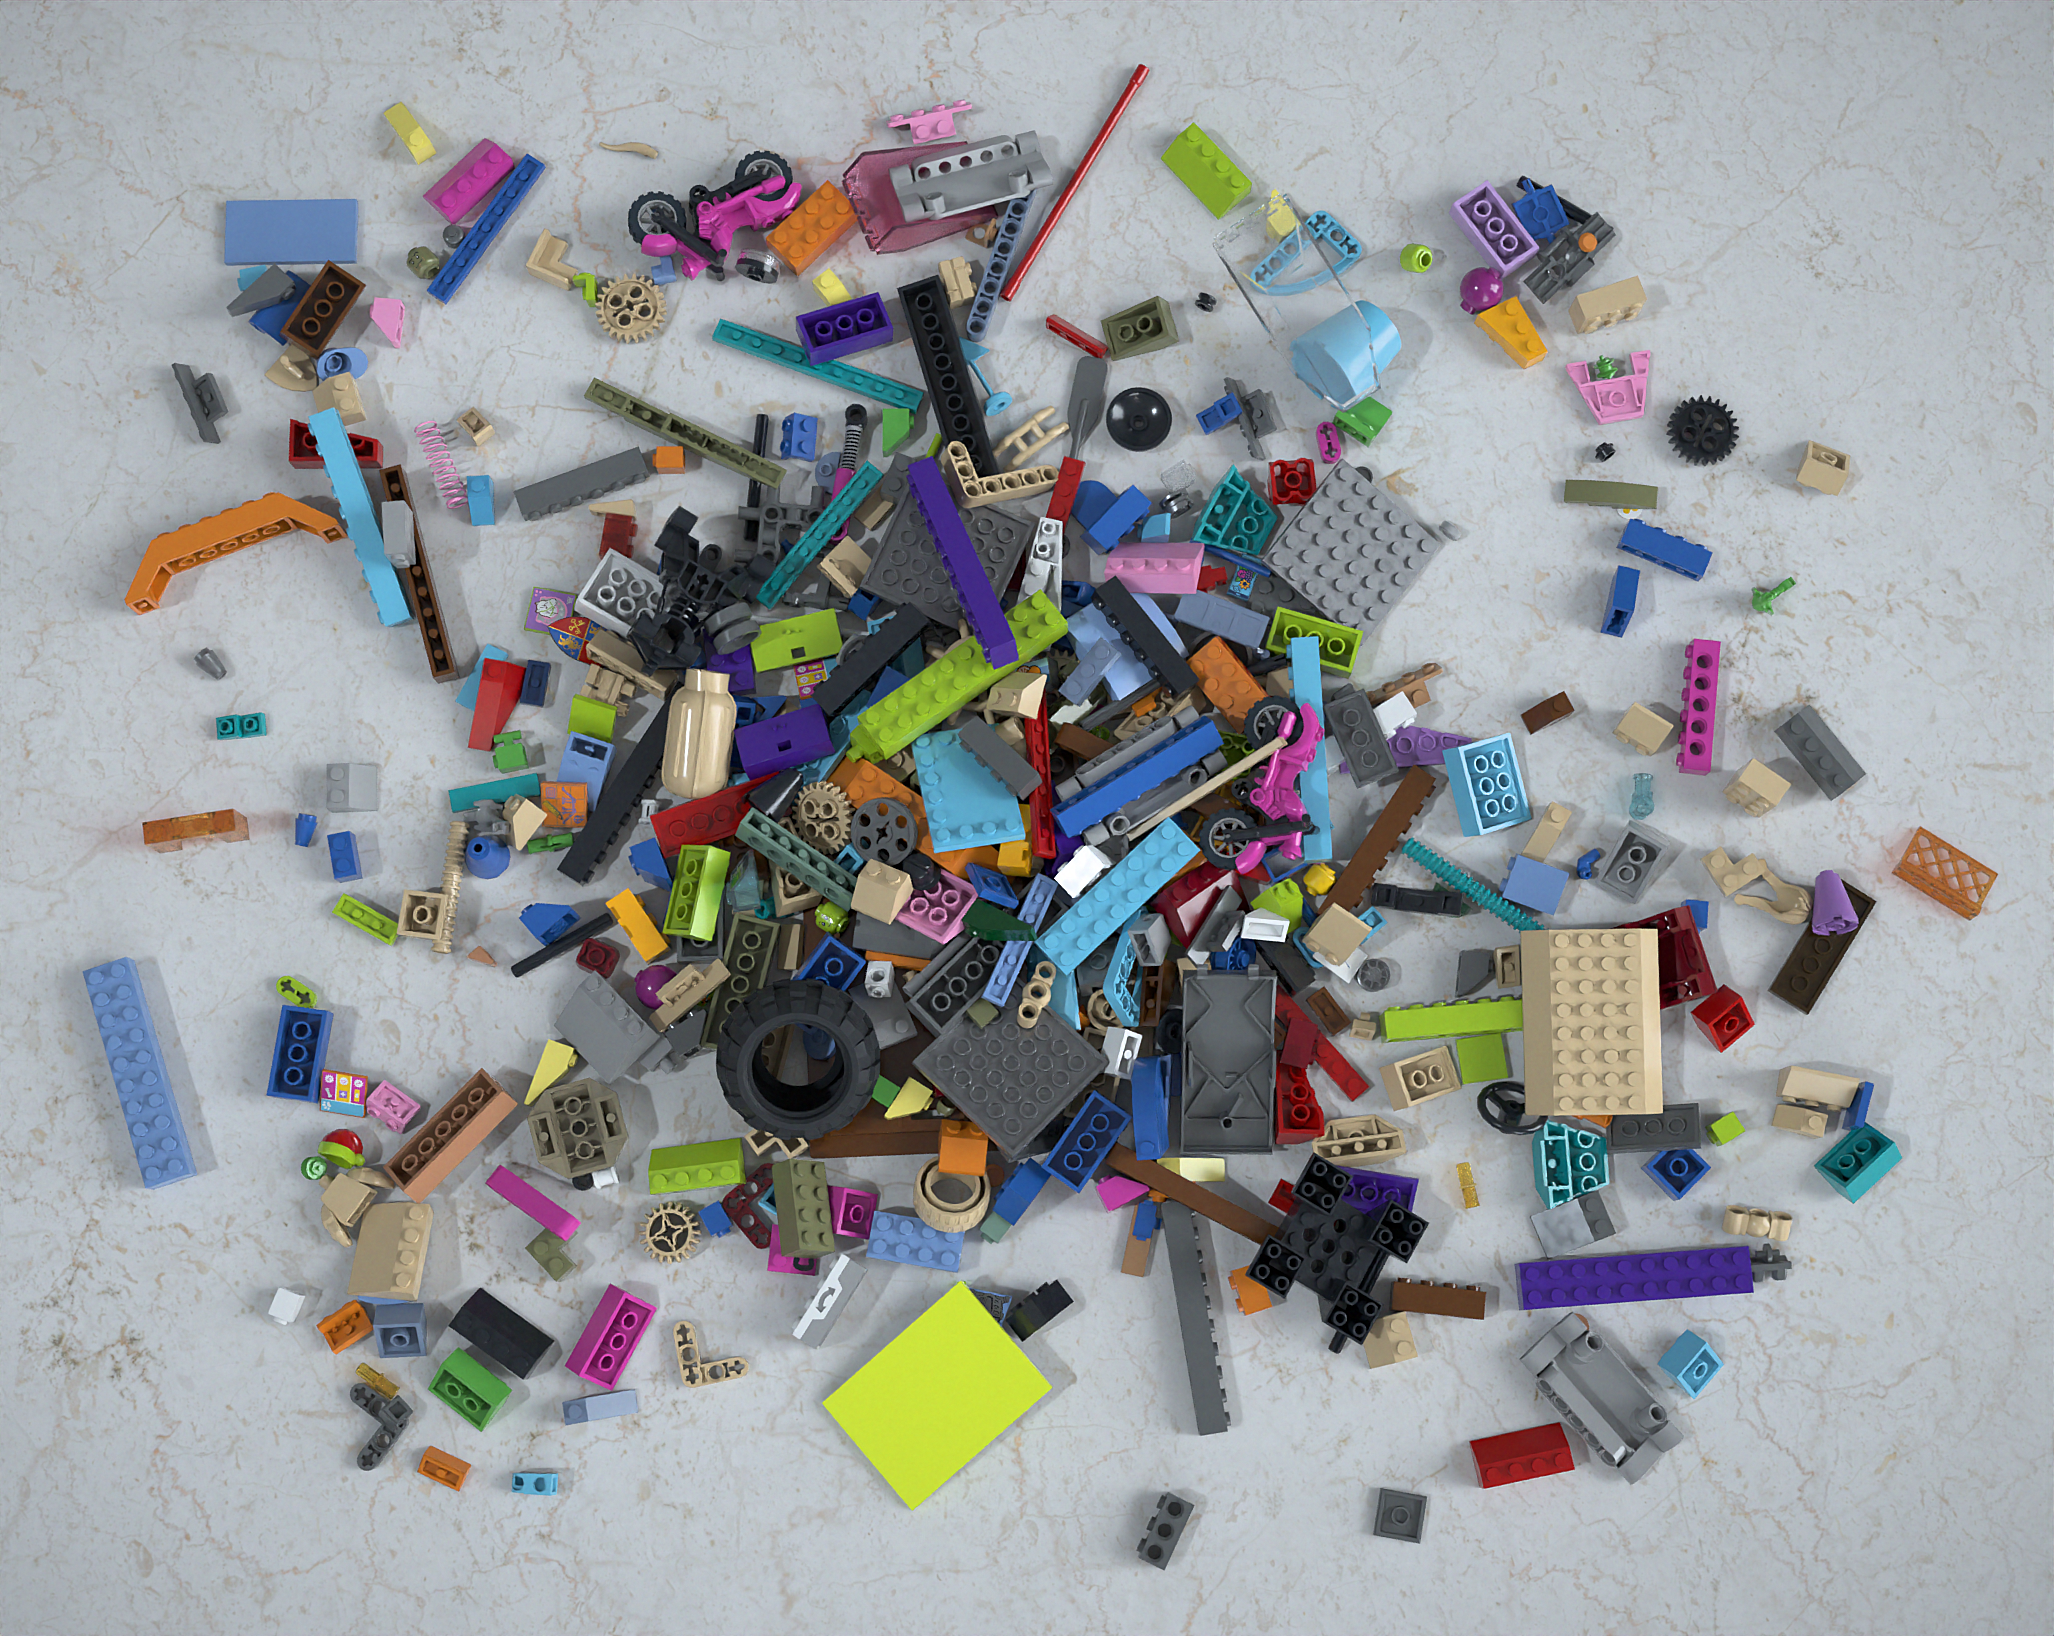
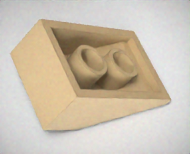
M1333 903L1315 919L1302 942L1311 951L1319 952L1325 956V960L1330 964L1340 966L1366 938L1372 928L1336 903Z
M1447 1045L1379 1068L1393 1111L1462 1089Z

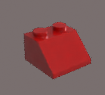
M1725 984L1717 989V993L1711 994L1690 1012L1697 1027L1720 1053L1725 1051L1755 1025L1742 996Z

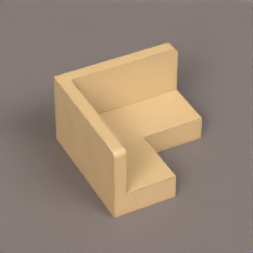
M544 228L526 264L529 274L570 291L574 283L573 276L577 275L578 271L575 268L560 263L568 247L567 242L551 236L549 230Z

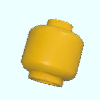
M1320 863V865L1313 864L1303 878L1304 883L1307 885L1305 890L1315 897L1318 894L1327 895L1337 881L1336 872L1324 863Z

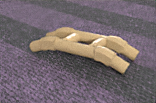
M1050 405L1038 411L1032 418L1010 435L1003 438L993 448L996 457L1011 446L1012 443L1020 450V453L1003 468L1006 473L1013 472L1048 442L1068 430V424L1062 422L1045 434L1037 425L1055 413L1053 406ZM1031 430L1038 440L1027 447L1020 437Z

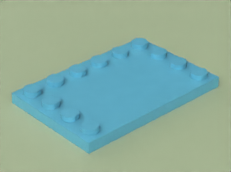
M999 723L988 724L994 732L995 727L999 725ZM963 728L922 734L911 742L934 853L1025 839L1017 797H1013L1005 789L1007 786L1002 781L998 783L990 775L991 770L987 766L982 768L975 761L974 758L976 756L972 752L968 754L961 748L958 733Z

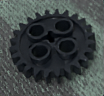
M1700 395L1696 402L1694 397H1691L1689 404L1684 400L1681 403V407L1677 406L1674 409L1675 413L1670 415L1669 418L1672 421L1668 422L1667 427L1672 429L1668 430L1666 435L1673 437L1668 443H1675L1672 451H1681L1678 456L1679 458L1684 455L1687 456L1686 463L1694 459V466H1697L1700 461H1702L1704 467L1709 461L1712 465H1715L1717 459L1723 461L1724 455L1729 456L1732 452L1730 449H1734L1736 443L1733 441H1736L1739 436L1734 433L1739 430V427L1733 426V424L1737 421V418H1730L1733 410L1726 412L1727 404L1719 406L1720 399L1713 403L1711 396L1704 401L1702 395ZM1693 413L1699 414L1702 420H1696ZM1708 415H1712V418L1704 431L1705 434L1701 437L1698 446L1694 447V443L1698 438L1702 430L1701 428L1705 424ZM1713 423H1718L1722 430L1715 429ZM1684 432L1691 433L1693 439L1686 438ZM1704 442L1711 443L1712 449L1706 448Z

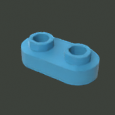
M1298 928L1292 936L1294 946L1297 947L1302 957L1312 968L1324 967L1319 961L1313 959L1312 956L1315 952L1308 949L1306 944L1302 943L1299 939L1300 936H1305L1310 928Z

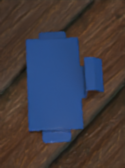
M1144 1200V1203L1139 1202L1133 1235L1137 1236V1240L1146 1241V1238L1151 1239L1152 1229L1160 1230L1162 1219L1155 1217L1157 1206L1153 1205V1201Z

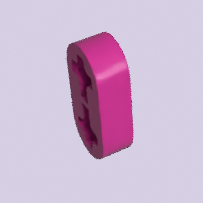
M1322 422L1316 430L1320 456L1325 463L1334 464L1341 455L1337 431L1331 422ZM1323 428H1326L1327 431H1331L1328 437L1329 440L1327 441L1325 434H1321ZM1328 445H1330L1332 452H1336L1333 458L1325 454L1328 451Z

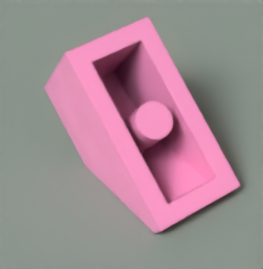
M374 297V305L370 306V318L373 319L376 326L395 348H400L405 306L400 299Z

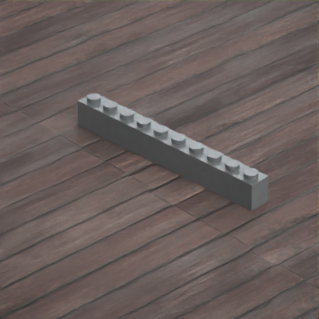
M1177 1201L1160 1204L1198 1433L1199 1436L1228 1432L1227 1426H1231L1229 1412L1224 1411L1223 1403L1227 1402L1225 1388H1220L1219 1379H1223L1221 1365L1216 1364L1215 1356H1219L1217 1342L1212 1341L1211 1333H1215L1213 1319L1208 1317L1207 1310L1211 1309L1209 1295L1205 1296L1203 1287L1207 1286L1205 1272L1201 1273L1200 1270L1203 1256L1201 1249L1197 1250L1196 1247L1199 1233L1198 1228L1193 1227L1192 1223L1195 1211Z

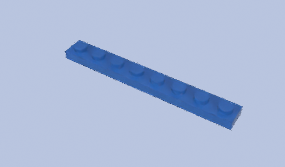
M529 154L524 156L427 289L428 294L445 305L448 303L546 168L545 164Z

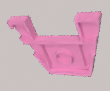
M1650 350L1630 353L1629 359L1633 375L1591 382L1586 361L1566 364L1567 373L1599 425L1643 417Z

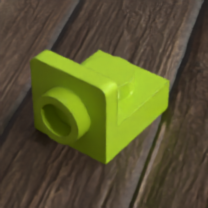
M586 272L574 275L573 282L575 286L582 287L583 300L587 301L589 307H596L595 303L598 302V281L595 275Z

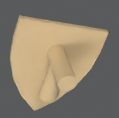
M292 344L264 374L275 384L291 391L306 392L312 391L317 387L316 371L309 356Z

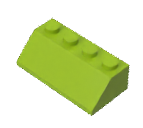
M1194 122L1176 137L1161 157L1166 166L1218 220L1251 192L1252 182Z
M1278 606L1264 650H1268L1271 657L1284 653L1286 661L1291 662V658H1287L1286 645H1290L1291 638L1318 636L1320 671L1349 679L1364 631Z
M705 845L681 846L663 928L664 934L693 940L712 941L731 852Z
M742 1138L652 1149L648 1168L650 1194L663 1195L746 1184Z

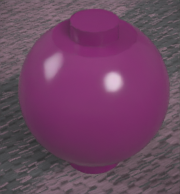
M1479 267L1469 271L1463 277L1460 284V296L1463 298L1460 304L1461 308L1474 315L1476 311H1486L1496 306L1504 292L1503 282L1499 277L1501 274L1493 267H1489V269Z
M652 965L644 971L640 970L634 979V982H636L635 991L639 1001L650 1009L657 1010L664 1003L655 993L664 984L671 981L677 975L676 972L665 965Z

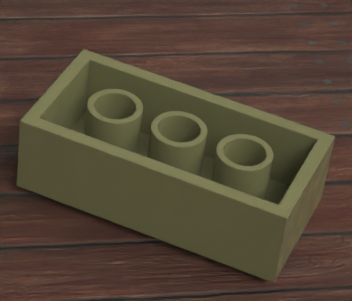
M787 1159L773 1165L772 1175L782 1256L818 1259L835 1252L824 1162Z

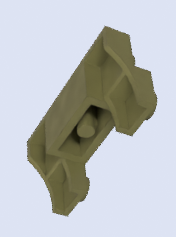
M1071 660L1057 675L1063 683L1079 663L1076 660ZM1100 682L1080 707L1063 694L1047 710L1049 755L1059 747L1054 744V740L1063 722L1078 727L1079 722L1090 716L1089 714L1108 695L1107 690ZM1018 717L1025 729V718Z

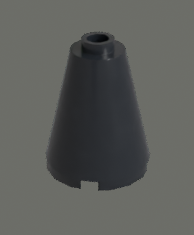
M787 768L746 792L741 797L744 805L748 802L751 808H755L778 824L803 786V775L796 768Z

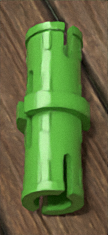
M569 832L555 836L548 834L544 838L528 840L529 854L548 850L555 852V849L570 847L574 843L573 833Z

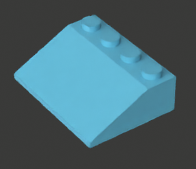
M1510 733L1442 750L1464 837L1486 834L1532 819Z

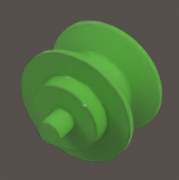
M1603 355L1599 356L1600 360L1593 366L1594 369H1599L1600 371L1597 377L1612 379L1611 376L1618 370L1617 367H1612L1611 365L1614 358H1604Z
M318 1156L307 1157L301 1164V1173L309 1180L321 1179L327 1172L325 1160Z

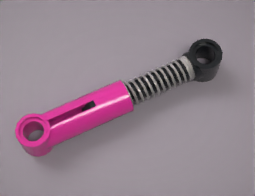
M860 404L849 405L845 411L846 437H844L840 467L836 470L831 502L857 473L854 470H856L855 466H857L856 463L858 462L856 459H858L857 455H859L858 451H860L858 449L860 445L858 444L861 443L859 441L861 440V433L868 423L867 411ZM854 414H860L862 416V418L858 421H854L851 419V417ZM851 516L841 526L842 534L838 537L833 536L830 539L829 543L831 545L837 546L848 536Z

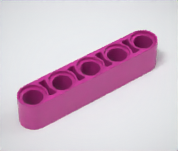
M500 1164L485 1182L492 1190L565 1242L581 1224L579 1220Z

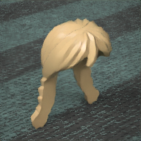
M1759 859V863L1766 871L1761 875L1771 885L1772 889L1776 891L1778 901L1769 902L1762 898L1737 894L1734 899L1736 904L1756 907L1787 924L1795 925L1804 922L1813 907V901L1808 891L1780 881L1774 873L1769 871L1765 859Z

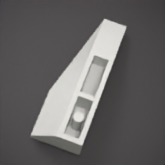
M1045 517L1040 518L1016 606L1041 589L1061 613L1062 521ZM1051 645L1041 652L1050 651Z

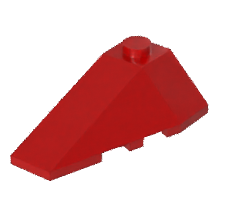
M484 658L468 748L491 751L495 744L493 735L501 733L521 697L527 668L505 661Z
M1276 1050V1079L1274 1087L1275 1144L1298 1145L1324 1136V1113L1321 1106L1318 1105L1313 1087L1311 1088L1306 1070L1280 1063L1282 1050Z

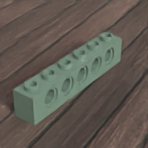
M752 807L740 822L735 836L849 912L858 878Z

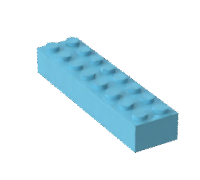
M1168 817L1034 942V945L1064 977H1067L1197 855L1200 849Z

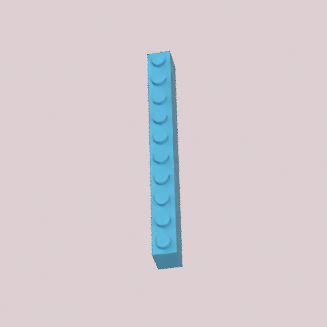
M333 407L308 416L310 423H308L309 431L312 436H316L318 442L315 445L319 456L324 458L326 464L323 465L325 474L328 478L331 477L334 485L331 486L332 493L335 499H339L341 504L339 512L342 519H346L349 528H346L350 540L355 542L356 549H354L357 560L359 562L362 561L364 567L362 575L372 588L369 593L373 603H377L380 611L377 612L381 624H385L386 627H393L415 619L397 568L384 555L383 530L339 410Z
M1318 636L1291 638L1290 645H1286L1287 658H1291L1292 667H1288V680L1293 681V689H1289V699L1296 703L1299 709L1305 703H1309L1318 717L1320 726L1324 729ZM1325 735L1316 745V756L1312 763L1309 762L1307 772L1300 771L1298 777L1295 778V791H1299L1300 799L1313 824L1320 828V832L1317 835L1302 836L1303 844H1300L1299 847L1302 857H1304V864L1332 861Z

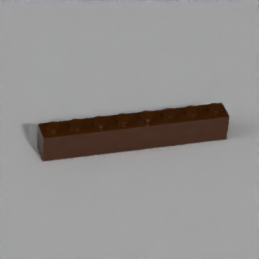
M1416 765L1411 767L1316 912L1317 917L1333 903H1336L1348 912H1350L1352 907L1358 908L1364 899L1361 896L1365 888L1369 890L1376 880L1373 875L1377 869L1382 871L1387 864L1386 855L1389 851L1394 853L1400 844V841L1397 840L1399 835L1407 833L1412 825L1409 820L1413 814L1418 816L1424 807L1421 803L1425 796L1429 798L1434 792L1436 786L1433 783L1436 778Z

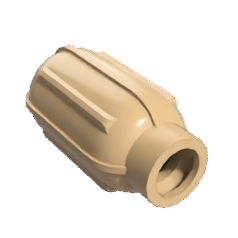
M687 668L685 685L678 689L672 697L661 772L664 787L676 796L694 800L710 796L726 788L736 723V704L734 698L728 692L730 677L728 673Z

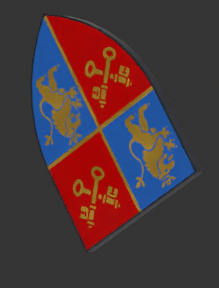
M580 616L559 619L547 626L552 640L567 656L590 666L595 664L602 669L604 668V666L587 657L586 646L600 629L604 632L608 629L587 617Z

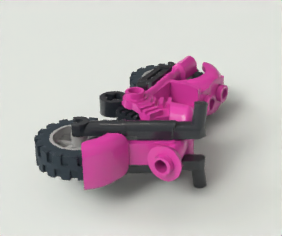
M760 150L754 151V154L749 153L745 156L744 160H740L738 167H736L734 181L715 191H709L703 185H695L690 189L688 209L692 215L695 230L693 234L686 230V212L681 207V202L678 199L675 200L671 194L666 195L661 191H658V193H653V191L647 192V195L644 196L642 194L638 197L637 201L634 200L628 212L629 233L633 236V240L636 243L641 244L642 254L652 257H663L678 251L686 258H683L681 269L684 276L689 277L691 281L705 268L715 274L718 281H723L725 275L722 266L730 253L733 232L745 225H749L753 232H756L761 227L768 228L776 222L785 220L798 206L802 185L796 182L792 183V170L787 166V161L780 158V155L776 153L771 154L770 151L766 150L764 152H760ZM647 212L651 218H642V216ZM641 223L651 225L645 230Z
M1274 695V697L1270 698L1267 696L1262 701H1256L1254 703L1255 706L1248 710V716L1244 720V732L1248 742L1256 751L1277 737H1284L1287 745L1252 766L1246 778L1237 779L1232 784L1231 790L1237 800L1242 805L1250 806L1252 810L1265 817L1267 825L1259 826L1250 815L1235 808H1229L1228 810L1220 809L1218 813L1211 814L1208 821L1205 820L1203 823V829L1199 833V844L1204 856L1217 868L1227 871L1236 869L1241 874H1244L1260 862L1266 851V846L1282 843L1284 844L1278 848V850L1283 852L1282 856L1295 861V858H1302L1299 847L1301 836L1319 834L1320 828L1313 824L1303 802L1293 789V782L1300 771L1307 772L1309 762H1313L1316 756V745L1318 741L1322 740L1325 732L1309 703H1305L1299 709L1297 704L1289 698ZM1279 711L1277 717H1271L1269 713ZM1264 716L1268 717L1269 722L1260 723ZM1259 727L1264 728L1262 736L1259 733ZM1234 823L1232 830L1226 829V824ZM1220 828H1222V829H1223V830H1222V833H1223L1224 835H1223V836H1216V833L1218 832V830H1219ZM1214 840H1221L1224 843L1216 849ZM1227 846H1229V856L1220 853ZM1239 848L1242 849L1240 852L1234 855L1233 850H1237Z

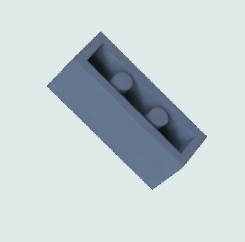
M1100 637L1058 691L1080 707L1122 653Z

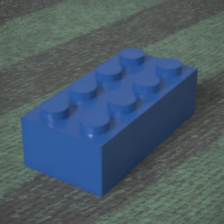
M827 931L792 980L815 979L823 981L825 985L845 991L864 966L866 960ZM795 1023V1025L811 1036L818 1028L808 1024Z
M282 1005L266 1096L318 1104L322 1069L325 1067L333 1013L326 1010Z
M1094 1090L1041 1167L1074 1191L1080 1193L1133 1116L1100 1092Z

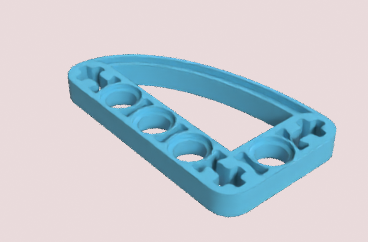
M1317 211L1253 271L1250 284L1259 293L1271 297H1289L1306 293L1326 284L1348 269L1359 259L1362 247L1327 212ZM1317 218L1319 220H1321L1322 218L1325 219L1324 225L1321 223L1316 227V230H1314L1313 227L1317 223ZM1307 231L1311 234L1312 238L1309 241H1303L1299 234ZM1337 231L1342 235V239L1334 241L1331 239L1330 234ZM1319 237L1343 258L1328 270L1306 281L1282 286L1271 284ZM1285 247H1295L1297 251L1296 254H1286L1284 250ZM1354 247L1356 249L1355 254L1347 253L1348 248L1352 249ZM1272 260H1278L1281 263V268L1273 270L1269 263ZM1266 270L1268 274L1264 277V283L1261 281L1257 283L1256 276L1262 277Z
M1141 906L1126 920L1103 984L1104 995L1124 1027H1137L1139 1025L1143 966H1140L1138 961L1136 982L1131 997L1125 985L1136 953L1127 931L1141 915L1149 914L1145 906Z

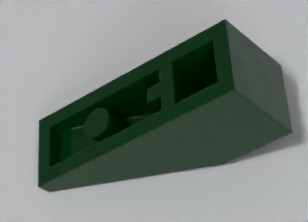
M979 899L974 901L962 918L966 928L965 932L973 938L978 936L984 940L1036 941L1038 938L1033 926Z

